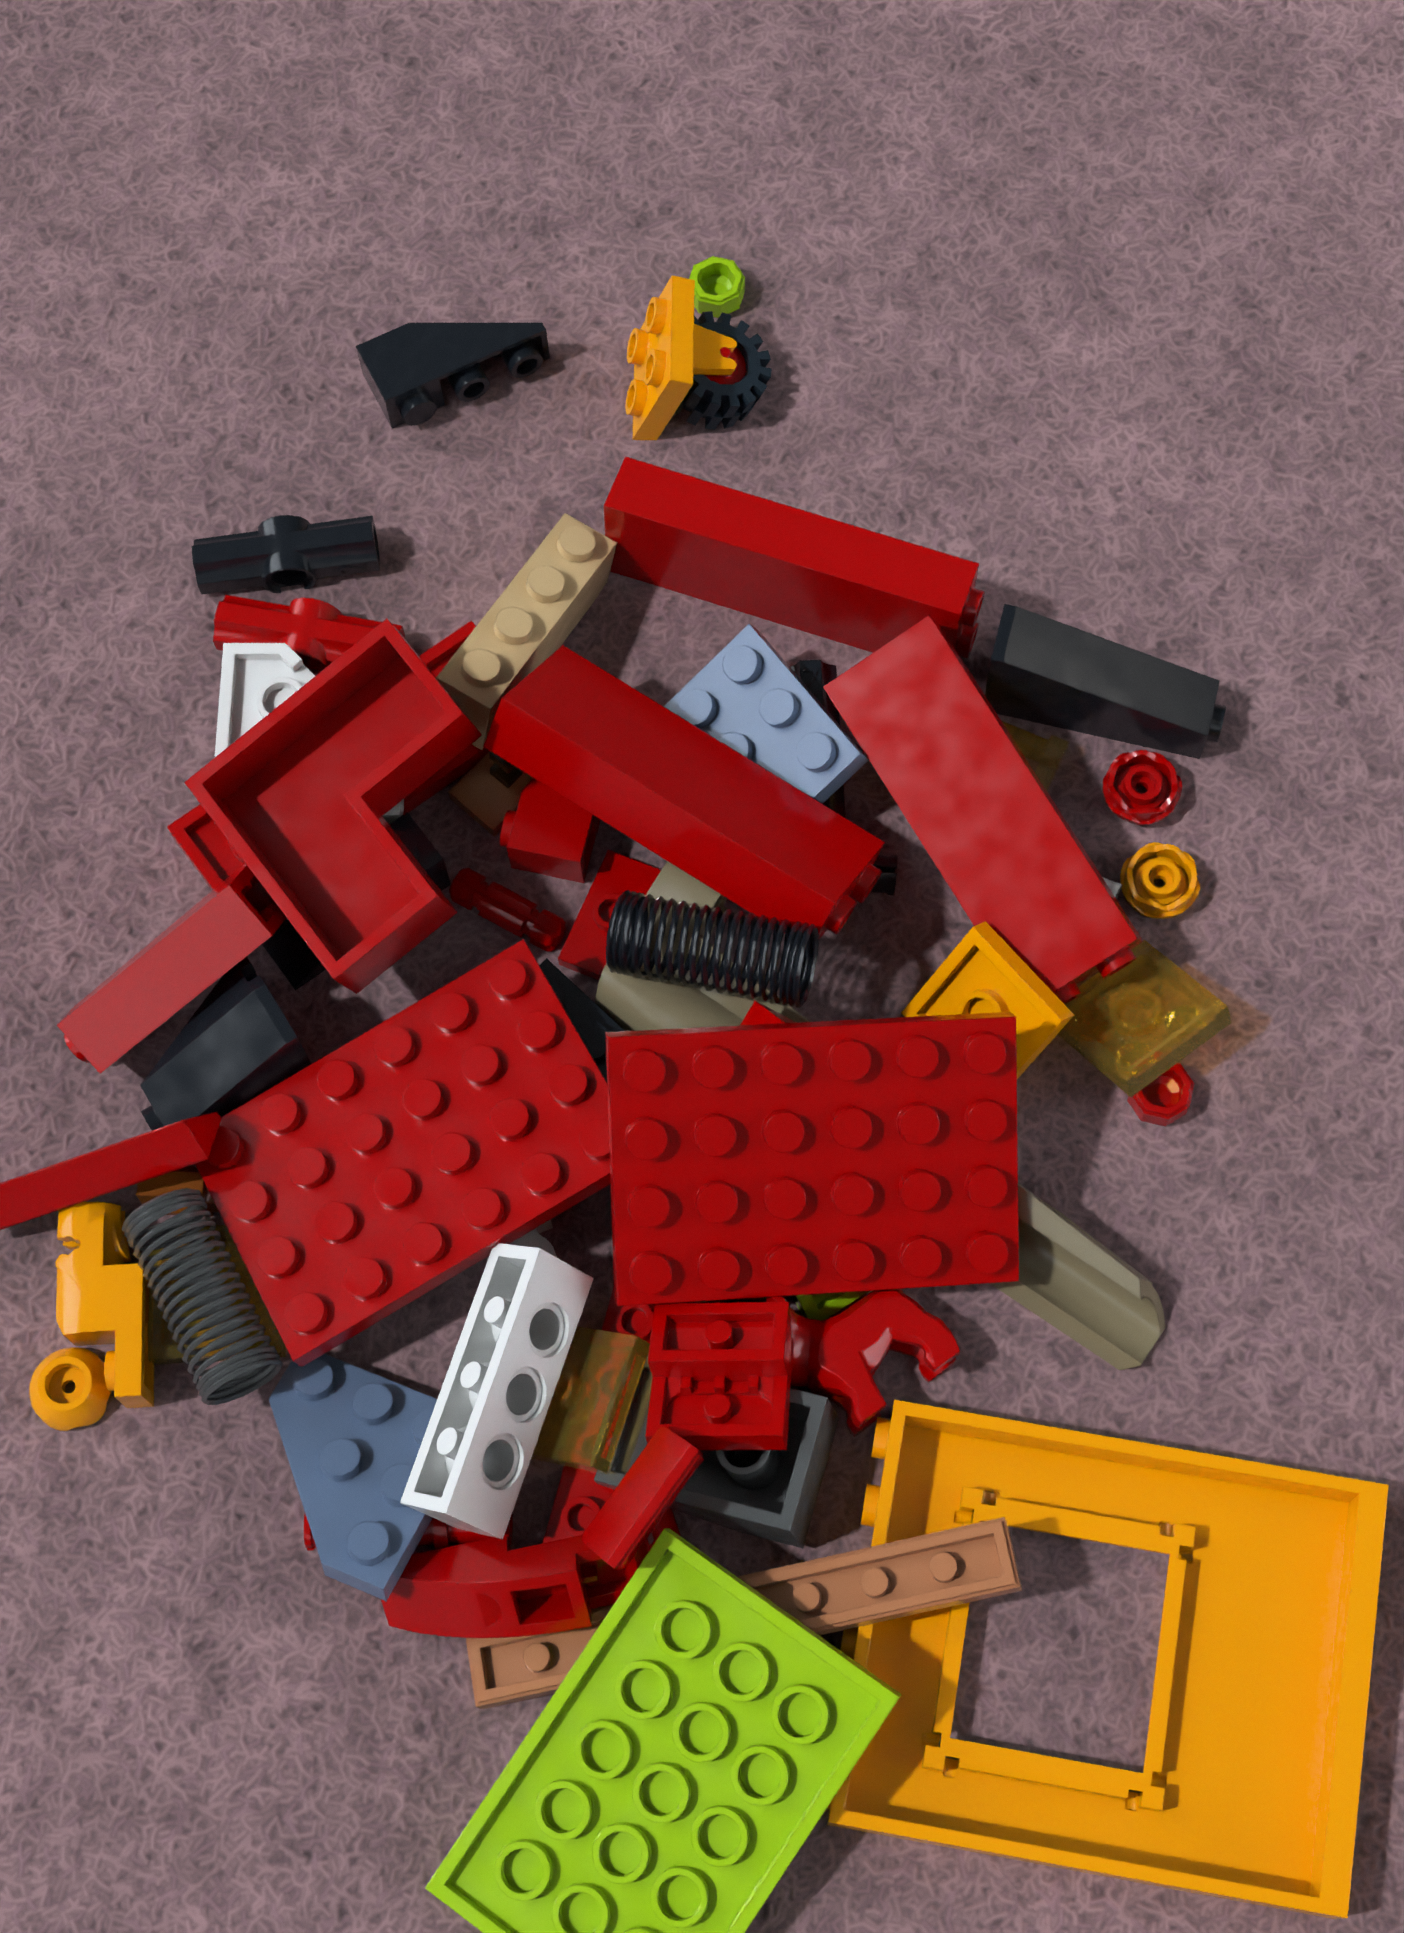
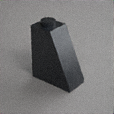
M247 956L221 977L140 1086L151 1103V1106L142 1110L141 1113L151 1130L213 1112H218L220 1117H223L311 1065L297 1035L260 976H257Z

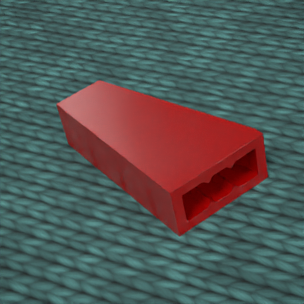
M246 863L76 1004L57 1024L58 1028L64 1033L66 1045L78 1059L86 1063L90 1062L101 1074L273 936L287 917Z

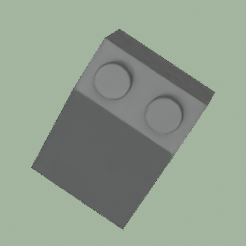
M633 1351L594 1478L597 1484L614 1490L648 1444L645 1434L652 1374L648 1365L647 1353ZM790 1388L787 1450H700L703 1454V1461L669 1508L741 1533L804 1548L839 1421V1416L828 1397Z

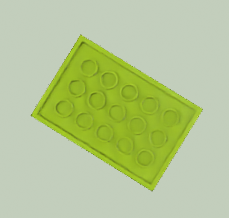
M666 1528L662 1531L425 1889L482 1933H745L902 1694L670 1528Z

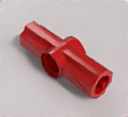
M225 595L224 600L219 601L215 613L213 642L216 650L222 651L223 643H286L302 659L303 664L308 669L318 670L317 674H319L382 622L342 615L340 610L333 605L314 598H296L288 606ZM393 624V626L405 638L403 626Z

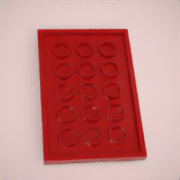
M522 939L221 1117L222 1120L208 1159L195 1164L293 1362L303 1367L487 1258L492 1248L498 1243H512L611 1184L607 1081L525 940Z
M1011 1012L605 1032L614 1298L617 1306L1019 1281L1016 1016Z

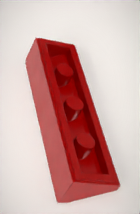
M218 1112L184 1119L0 1183V1230L207 1160L222 1120Z

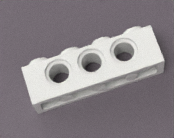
M498 1243L492 1248L401 1498V1504L457 1529L503 1539L594 1278L541 1248Z

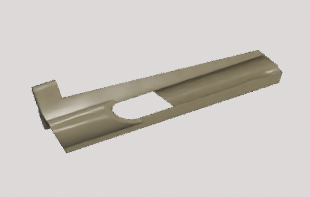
M668 861L645 895L646 897L648 894H651L655 900L662 896L666 903L673 898L676 900L677 905L684 900L688 903L689 907L695 902L699 905L700 909L706 904L711 908V912L717 906L721 908L723 913L728 909L724 906L726 897ZM648 902V917H649V913H650V903ZM661 904L655 918L654 932L650 944V960L656 944L657 930L661 917ZM672 906L670 908L666 921L665 934L661 950V962L667 948L669 929L672 921ZM683 909L678 919L673 946V962L678 950L683 925ZM695 912L692 914L688 928L684 965L690 949ZM706 913L704 915L699 932L696 950V964L701 952V947L704 938ZM717 916L713 924L712 932L714 928L717 926ZM709 942L708 957H707V967H708V964H709V961H710V958H711V955H712L713 946H714V945H712L710 942ZM721 951L719 955V967L723 958V952ZM731 959V964H730V970H731V967H732V964H733V960H732V959ZM607 963L599 979L595 997V1004L624 1031L739 1026L755 1001L751 998L750 994L743 998L740 997L739 993H736L734 996L729 995L727 990L723 993H718L716 989L706 991L704 986L700 989H695L693 984L685 987L681 982L674 985L670 980L664 983L659 978L650 980L648 976L638 978L636 974L627 976L617 974V972L611 973ZM643 963V965H642V967H641V969H640L641 972H644V971H645V970H644V963ZM655 965L651 971L652 974L656 973ZM667 967L662 973L663 976L667 975ZM677 968V970H676V972H675V974H674V977H675V978H678V976H679V975H678V968ZM689 971L685 977L686 980L690 979ZM701 971L696 979L697 982L701 981ZM712 974L708 980L709 985L713 983ZM724 974L719 983L720 987L724 985ZM735 977L731 983L732 989L736 986ZM747 978L742 986L743 991L747 989ZM758 981L754 987L755 993L759 990ZM768 987L765 990L766 995L770 993V989ZM761 997L756 1000L797 1023L811 1022L795 1008L789 1006V1004L787 1006L782 1003L775 1004L773 999L769 1002H764ZM1018 1182L1019 1281L990 1284L1118 1370L1141 1366L1166 1328L1163 1307L1157 1291L1152 1286L1153 1283L1064 1214L1035 1196Z

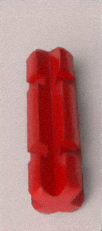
M463 868L456 875L449 889L450 897L455 903L468 910L476 907L480 911L478 915L520 938L527 934L531 938L530 943L546 952H552L560 944L567 928L565 926L566 922L560 916L546 909L541 913L538 912L539 910L536 909L537 904L496 882L488 885L485 882V876L470 868Z

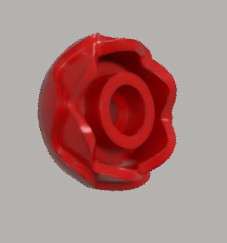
M1136 750L1131 753H1123L1115 758L1103 778L1102 789L1106 804L1116 816L1132 824L1150 825L1165 819L1173 812L1182 793V781L1176 774L1174 766L1163 755L1147 750ZM1144 786L1147 792L1139 793L1136 787Z

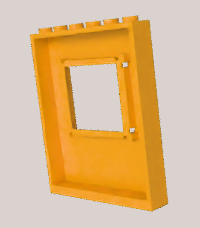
M894 1400L891 1419L877 1417L871 1457L884 1459L880 1486L866 1485L860 1525L873 1527L871 1547L1005 1517L1008 1527L1169 1555L1143 1773L950 1738L969 1602L843 1630L840 1651L902 1695L828 1806L829 1816L827 1825L1331 1919H1347L1389 1485ZM946 1756L958 1758L959 1760L946 1758ZM1129 1790L1139 1791L1141 1793L1130 1792Z

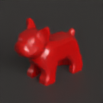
M902 1289L874 1290L839 1315L823 1321L805 1318L795 1313L791 1308L790 1386L807 1387L814 1394L828 1397L829 1401L836 1403L846 1412L847 1427L854 1437L875 1423L877 1417H881L880 1411L887 1405L872 1376L889 1350L913 1356L917 1359L919 1371L928 1383L952 1366L957 1360L956 1357L960 1355L956 1339L940 1318L926 1312L917 1301L903 1293ZM782 1296L766 1297V1302H787Z

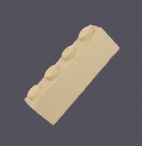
M566 513L560 518L436 677L482 734L480 738L472 743V745L481 750L484 748L485 740L501 698L560 648L607 583L617 542Z

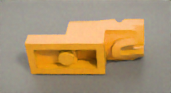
M82 1202L58 1210L57 1240L63 1241V1246L73 1250L69 1255H59L55 1261V1267L57 1268L56 1321L62 1334L75 1346L115 1344V1351H107L105 1355L104 1376L107 1390L114 1391V1397L126 1408L154 1407V1291L148 1287L149 1280H146L143 1276L144 1270L138 1266V1263L124 1264L125 1262H131L127 1238L121 1230L125 1221V1211H121L120 1205L105 1202Z

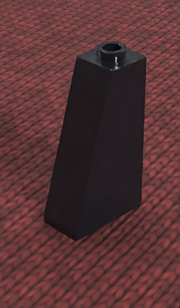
M1004 604L985 690L986 698L999 715L1200 759L1206 740L1218 742L1226 711V706L1215 704L1220 682L1217 679L1020 607Z

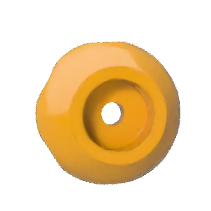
M1158 842L1146 844L1134 855L1127 858L1121 869L1120 883L1122 884L1121 889L1125 900L1135 911L1148 918L1168 919L1182 914L1194 903L1200 891L1194 859L1187 852L1171 844ZM1162 879L1165 885L1158 887L1154 884V880Z
M79 1347L63 1348L44 1358L34 1370L29 1386V1397L33 1410L45 1424L59 1431L89 1426L99 1421L106 1411L107 1402L112 1392L108 1391L106 1387L104 1362L93 1351ZM74 1382L75 1390L72 1393H65L66 1384Z

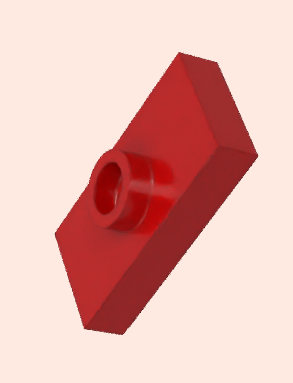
M608 850L559 954V965L599 980L606 965L607 933L618 897L626 890L646 895L661 870Z

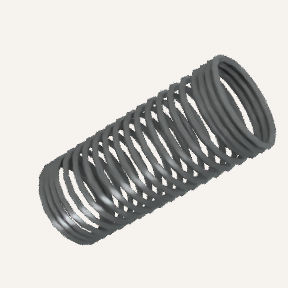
M179 1189L162 1194L135 1209L125 1219L121 1230L125 1233L124 1236L127 1238L129 1246L134 1249L133 1255L139 1260L138 1266L144 1270L143 1276L146 1280H149L148 1287L154 1291V1299L159 1301L157 1307L164 1312L162 1318L169 1322L167 1328L174 1333L172 1339L179 1343L177 1350L184 1354L182 1360L189 1365L187 1371L194 1375L192 1382L197 1385L195 1389L199 1391L198 1395L202 1398L201 1401L207 1405H219L243 1397L260 1388L279 1373L283 1363L279 1360L280 1356L277 1354L276 1348L269 1345L271 1338L264 1335L266 1327L259 1324L261 1317L258 1314H254L256 1306L249 1303L251 1296L248 1293H244L246 1285L239 1282L241 1275L234 1272L236 1265L234 1262L229 1261L232 1255L224 1251L227 1245L220 1241L221 1233L215 1230L217 1224L210 1220L212 1214L207 1210L208 1205L205 1203L202 1193L196 1189ZM184 1207H188L176 1216L162 1223L146 1228L151 1223L165 1216L166 1214ZM206 1225L210 1226L209 1230L199 1232ZM210 1236H215L214 1240L204 1242ZM215 1246L220 1247L218 1251L207 1253ZM164 1248L156 1255L148 1256L153 1250ZM219 1257H225L223 1261L213 1263ZM169 1258L163 1264L153 1266L157 1261ZM224 1267L230 1268L227 1272L216 1274ZM175 1268L167 1275L159 1276L163 1271ZM181 1278L171 1286H164L168 1281ZM228 1278H235L230 1283L220 1285L223 1282H225ZM187 1288L177 1296L169 1297L174 1291ZM233 1288H240L236 1293L224 1296ZM193 1298L183 1306L174 1307L180 1301ZM244 1298L242 1303L228 1307L236 1300ZM199 1308L189 1316L180 1317L186 1311ZM243 1309H250L246 1314L230 1319ZM205 1318L193 1327L184 1328L190 1322ZM247 1320H254L250 1325L234 1330ZM211 1328L199 1337L190 1338L196 1332ZM260 1330L256 1335L236 1342L251 1331ZM219 1337L205 1347L196 1348L202 1342ZM258 1341H264L259 1347L239 1353ZM229 1345L209 1358L200 1359L208 1352ZM189 1355H195L192 1359L188 1357ZM226 1359V1360L220 1362L219 1364H217L216 1366H214L213 1368H211V1369H206L207 1367H209V1366H210L211 1364H213L214 1362H217V1361ZM194 1365L200 1366L197 1370L193 1368Z

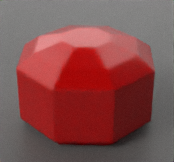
M1154 1058L1135 1070L1127 1101L1141 1121L1166 1127L1186 1115L1191 1104L1194 1082L1181 1063Z

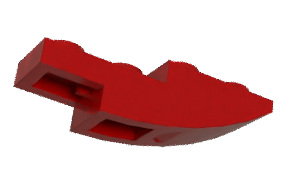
M506 1534L503 1539L492 1537L412 1554L387 1602L382 1599L381 1602L389 1626L415 1633L444 1637H522L591 1627V1609L612 1605L616 1602L650 1551L648 1539H646L626 1569L621 1570L612 1568L588 1548L582 1541L583 1535L511 1550Z

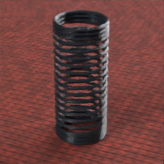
M626 890L618 897L609 922L606 941V963L611 973L617 972V974L627 976L636 974L638 978L648 976L650 980L659 978L664 983L670 980L674 985L681 982L685 987L693 984L695 989H700L704 986L706 991L716 989L718 993H723L727 990L729 995L734 996L736 993H739L740 997L743 998L750 994L754 1000L761 997L764 1002H769L773 999L775 1004L782 1003L786 1006L789 1004L791 1007L796 1006V1008H800L806 1002L812 986L818 956L819 934L815 924L809 925V923L805 922L803 924L797 921L791 928V923L788 919L782 921L780 925L777 917H774L768 923L765 915L760 916L757 920L754 913H750L745 918L743 911H739L734 916L731 909H727L723 913L718 906L711 912V908L706 904L701 909L695 902L689 907L688 903L684 900L677 905L676 900L673 898L666 903L662 896L655 900L651 894L645 897L643 893ZM648 902L650 903V913H649V917H648ZM661 904V917L657 930L656 944L650 960V944L654 932L655 918ZM672 906V921L669 929L667 948L661 962V950L665 934L666 921L668 913ZM683 909V925L678 950L673 962V946L678 919ZM695 912L690 949L684 965L688 928L692 914ZM706 913L704 938L701 947V952L696 964V950L699 932L704 915ZM717 916L715 942L712 950V955L707 967L709 942L713 924ZM728 919L726 945L723 953V958L719 967L721 941L723 937L724 928ZM740 920L738 943L730 970L733 941ZM751 923L749 946L745 964L742 970L744 946L746 942L748 929ZM762 927L760 950L758 954L756 967L754 970L756 947L759 933ZM774 928L771 954L767 970L765 973L767 952L771 934ZM784 932H785V940H784L783 952H782V957H781V961H780L779 970H778V973H777L779 952H780V948H781L782 938H783V935H784ZM643 963H644V970H645V971H644V972H641L640 969H641V967H642V965H643ZM655 965L656 973L652 974L651 971ZM667 967V975L663 976L662 973ZM677 968H678V975H679V976H678V978H675V977H674V974H675V972H676V970H677ZM689 971L690 979L686 980L685 977ZM701 971V981L697 982L696 979ZM712 974L713 983L709 985L708 980ZM724 974V985L720 987L719 983ZM735 977L736 986L732 989L731 983ZM747 978V989L743 991L742 986ZM758 981L759 990L755 993L754 987ZM770 981V993L766 995L765 990Z

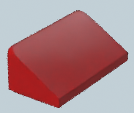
M659 1428L583 1533V1543L612 1568L617 1570L626 1569L703 1461L702 1452L669 1428Z

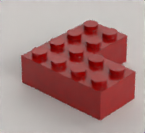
M387 618L184 782L331 977L356 994L458 913L383 815L480 738L482 734L412 646Z

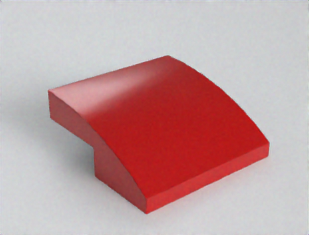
M789 1302L655 1304L648 1354L652 1385L645 1434L647 1443H649L659 1428L667 1427L698 1450H787L791 1383V1308Z

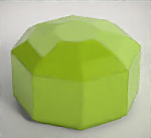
M712 256L693 266L689 279L695 280L694 307L699 314L712 311L713 317L719 318L722 312L730 314L740 309L745 293V276L733 260Z

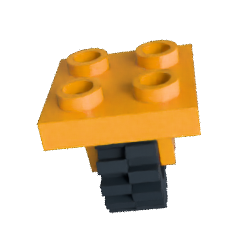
M672 275L660 296H653L647 307L645 321L641 328H634L631 332L627 346V362L634 364V379L631 381L627 391L625 409L627 415L633 416V440H657L674 413L678 415L683 408L690 412L686 422L696 426L702 417L705 418V429L715 430L720 422H722L724 429L732 427L738 419L742 421L749 414L768 385L766 384L771 378L772 369L766 368L771 360L769 351H757L763 340L758 333L750 339L745 335L749 328L747 323L741 320L735 328L730 325L732 315L723 312L718 320L714 322L712 311L702 312L697 320L694 315L695 280Z

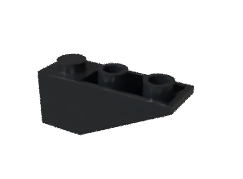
M407 323L356 346L363 376L392 429L404 423L411 426L422 424L428 421L438 408L444 406L440 380L446 377L460 401L470 402L480 398L490 387V382L479 364L486 359L502 357L514 378L530 376L541 367L543 360L550 359L547 332L543 323Z

